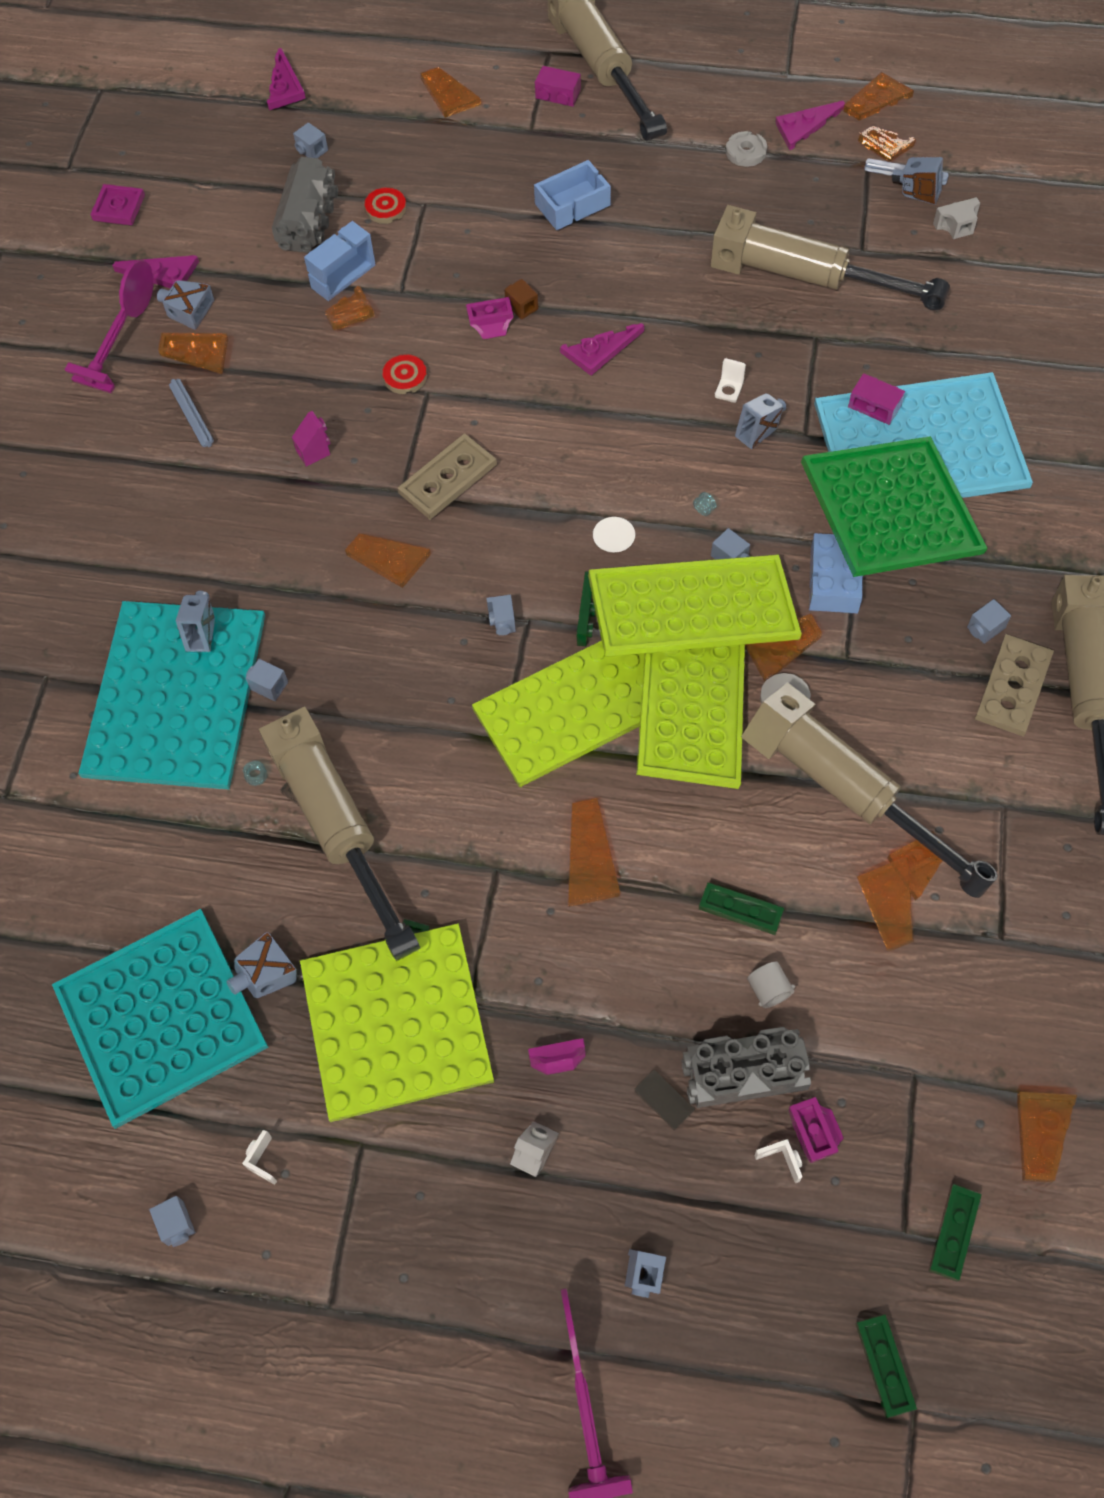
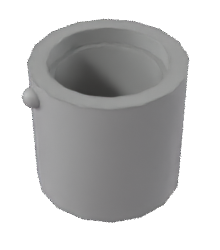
M777 961L758 968L747 978L760 1001L758 1003L759 1006L765 1009L783 1002L795 991V986L790 984Z

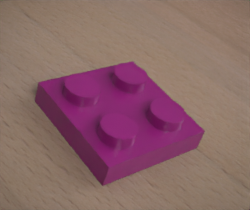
M103 184L90 214L92 220L133 226L145 196L143 189Z

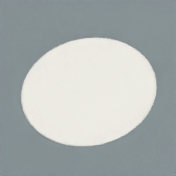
M608 517L601 520L595 526L593 539L596 545L604 551L621 552L629 548L634 542L635 530L632 524L623 518Z

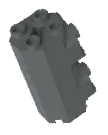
M300 157L297 163H293L290 167L272 225L274 239L278 242L279 248L284 251L309 253L313 246L316 244L321 245L325 240L324 232L329 227V217L325 216V213H333L334 198L338 197V186L334 185L335 170L328 166L327 168L323 167L322 161L318 158Z
M784 1027L761 1030L757 1036L731 1039L728 1036L705 1039L701 1045L687 1047L686 1052H683L681 1063L684 1077L689 1076V1087H687L689 1104H696L697 1108L808 1090L811 1085V1078H805L804 1071L810 1070L804 1040L802 1037H799V1030H787Z

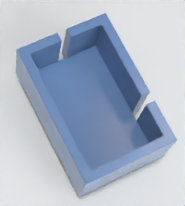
M587 160L534 184L535 205L555 230H558L573 223V219L578 221L610 206L611 186L601 174L598 175V170Z
M353 221L342 227L338 231V236L334 234L304 257L306 268L309 272L311 288L327 301H330L375 266L370 234Z
M814 533L810 557L809 610L858 613L862 601V576H852L834 534Z

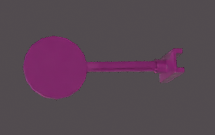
M135 260L125 270L119 290L121 310L112 323L94 360L90 362L87 368L68 362L64 370L73 374L71 378L73 382L112 393L115 385L107 374L101 373L102 365L119 335L127 316L138 317L149 304L154 280L151 266L146 261Z
M567 1288L561 1289L575 1367V1389L589 1461V1468H587L589 1482L569 1487V1498H612L632 1494L629 1475L607 1478L606 1467L601 1463L588 1386L581 1370Z

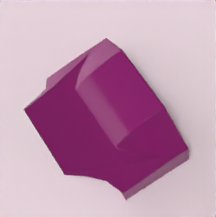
M509 297L466 304L470 326L478 331L482 339L506 335L508 325L513 319Z
M583 1038L528 1049L531 1067L546 1075L574 1070L585 1058Z
M816 1097L789 1106L788 1110L792 1125L803 1152L810 1163L839 1152L837 1147L844 1138L831 1109L819 1105Z

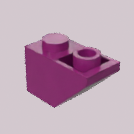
M313 411L308 412L292 436L295 450L306 467L330 455L328 445L331 443L324 432L327 430L323 419L321 417L317 418Z

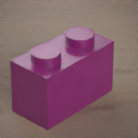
M542 66L535 80V98L573 107L581 91V74Z
M863 373L851 392L848 407L890 425L902 406L905 391Z

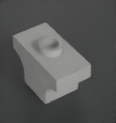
M976 197L937 208L933 222L936 230L948 231L953 239L973 234L978 219L979 200Z
M533 1121L518 1137L510 1165L536 1177L544 1168L559 1133Z

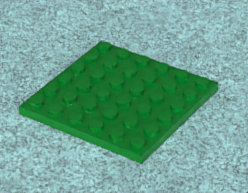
M931 436L805 455L801 460V464L853 577L982 555L988 549Z

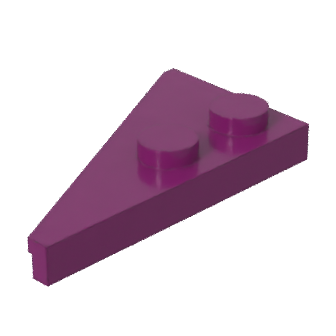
M279 48L275 55L276 64L271 77L270 97L267 99L269 110L306 99L304 90L282 48Z
M842 100L777 116L775 124L788 149H794L795 143L801 139H807L810 134L823 127L828 118L831 116L836 117L844 110L845 103Z
M195 255L142 259L151 266L154 284L170 289L175 281H187L199 263L198 257ZM135 260L114 262L112 266L115 272L124 274L130 263Z
M642 323L626 326V330L614 334L612 330L595 335L593 338L581 339L580 344L570 347L564 344L560 346V353L589 375H593L644 332V325Z

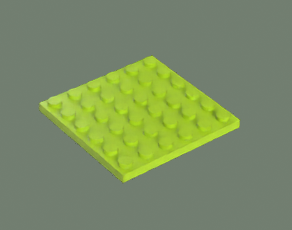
M459 923L414 934L421 949L397 962L385 941L300 961L330 1122L494 1083Z

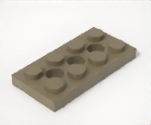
M464 433L397 488L398 493L431 520L495 467L497 460ZM461 460L470 461L467 465L458 464ZM444 474L453 475L450 479L442 478ZM429 487L436 488V491L433 493L425 492Z
M1006 634L975 720L1024 737L1054 650ZM1024 661L1028 668H1019L1015 662ZM1016 681L1020 684L1021 688L1014 689L1010 687L1008 682ZM1009 701L1013 704L1014 708L1010 710L1005 709L1001 702Z

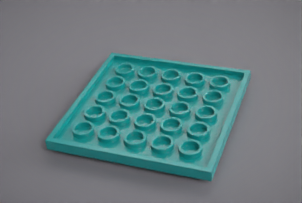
M201 909L52 984L112 1127L115 1129L269 1048L242 992L240 991L234 995L227 985L226 981L234 975Z

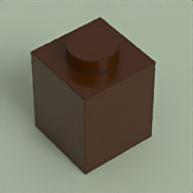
M522 278L504 289L505 297L510 299L512 311L521 320L538 310V294Z

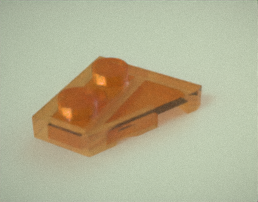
M871 126L860 133L858 141L890 162L914 147L916 139L910 137L906 141L897 138L898 133Z
M360 286L354 288L355 293L347 299L344 296L337 304L332 305L325 311L333 330L374 317L373 309Z
M917 840L889 854L887 857L915 901L920 898L943 861Z

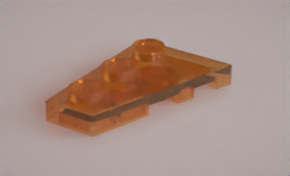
M881 72L844 104L843 112L860 121L880 112V108L887 105L892 107L898 104V100L912 98L914 90Z
M812 614L797 618L801 630L799 640L745 644L764 682L773 675H776L821 638L822 631Z

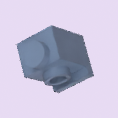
M511 595L487 598L490 626L495 625L496 635H507L516 632Z
M629 1249L628 1255H630L625 1286L632 1288L631 1294L649 1298L650 1292L660 1294L666 1257ZM641 1268H643L645 1276L639 1279Z

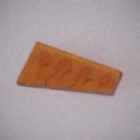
M598 799L572 803L568 906L571 907L619 897L620 889Z

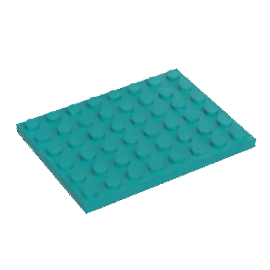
M122 601L78 773L80 777L230 790L250 693L246 674L248 669L254 666L257 660L265 621L264 611L212 607L215 622L210 652H186L176 624L180 605Z

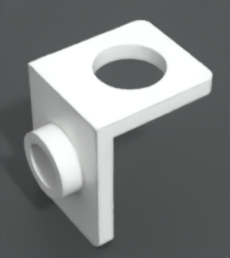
M724 359L722 376L715 392V398L733 403L737 401L744 384L745 363ZM729 386L734 388L735 392L732 395H726L722 392V389Z
M263 1130L258 1139L253 1140L246 1150L247 1157L242 1164L248 1170L275 1185L277 1180L272 1175L255 1166L272 1139V1136Z
M788 1139L756 1150L754 1155L756 1160L782 1151L794 1182H800L802 1174L799 1168L802 1167V1162L796 1150L792 1151Z

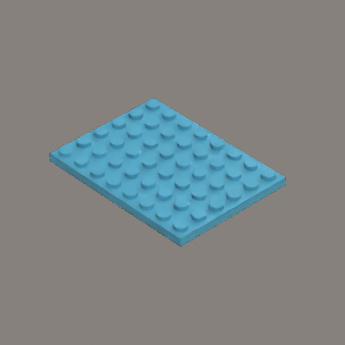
M993 372L896 386L904 390L905 395L902 406L890 425L849 408L851 393L815 398L814 405L828 452L931 436L962 498L1031 488L1033 481Z

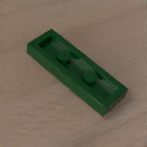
M585 571L577 627V646L587 647L588 638L593 636L594 623H590V617H595L596 613L588 577L589 571Z
M708 882L699 905V910L772 935H776L784 910L783 907Z
M955 1184L951 1185L928 1271L956 1282L960 1281L982 1194Z
M886 1315L857 1322L855 1325L885 1417L889 1418L917 1410Z

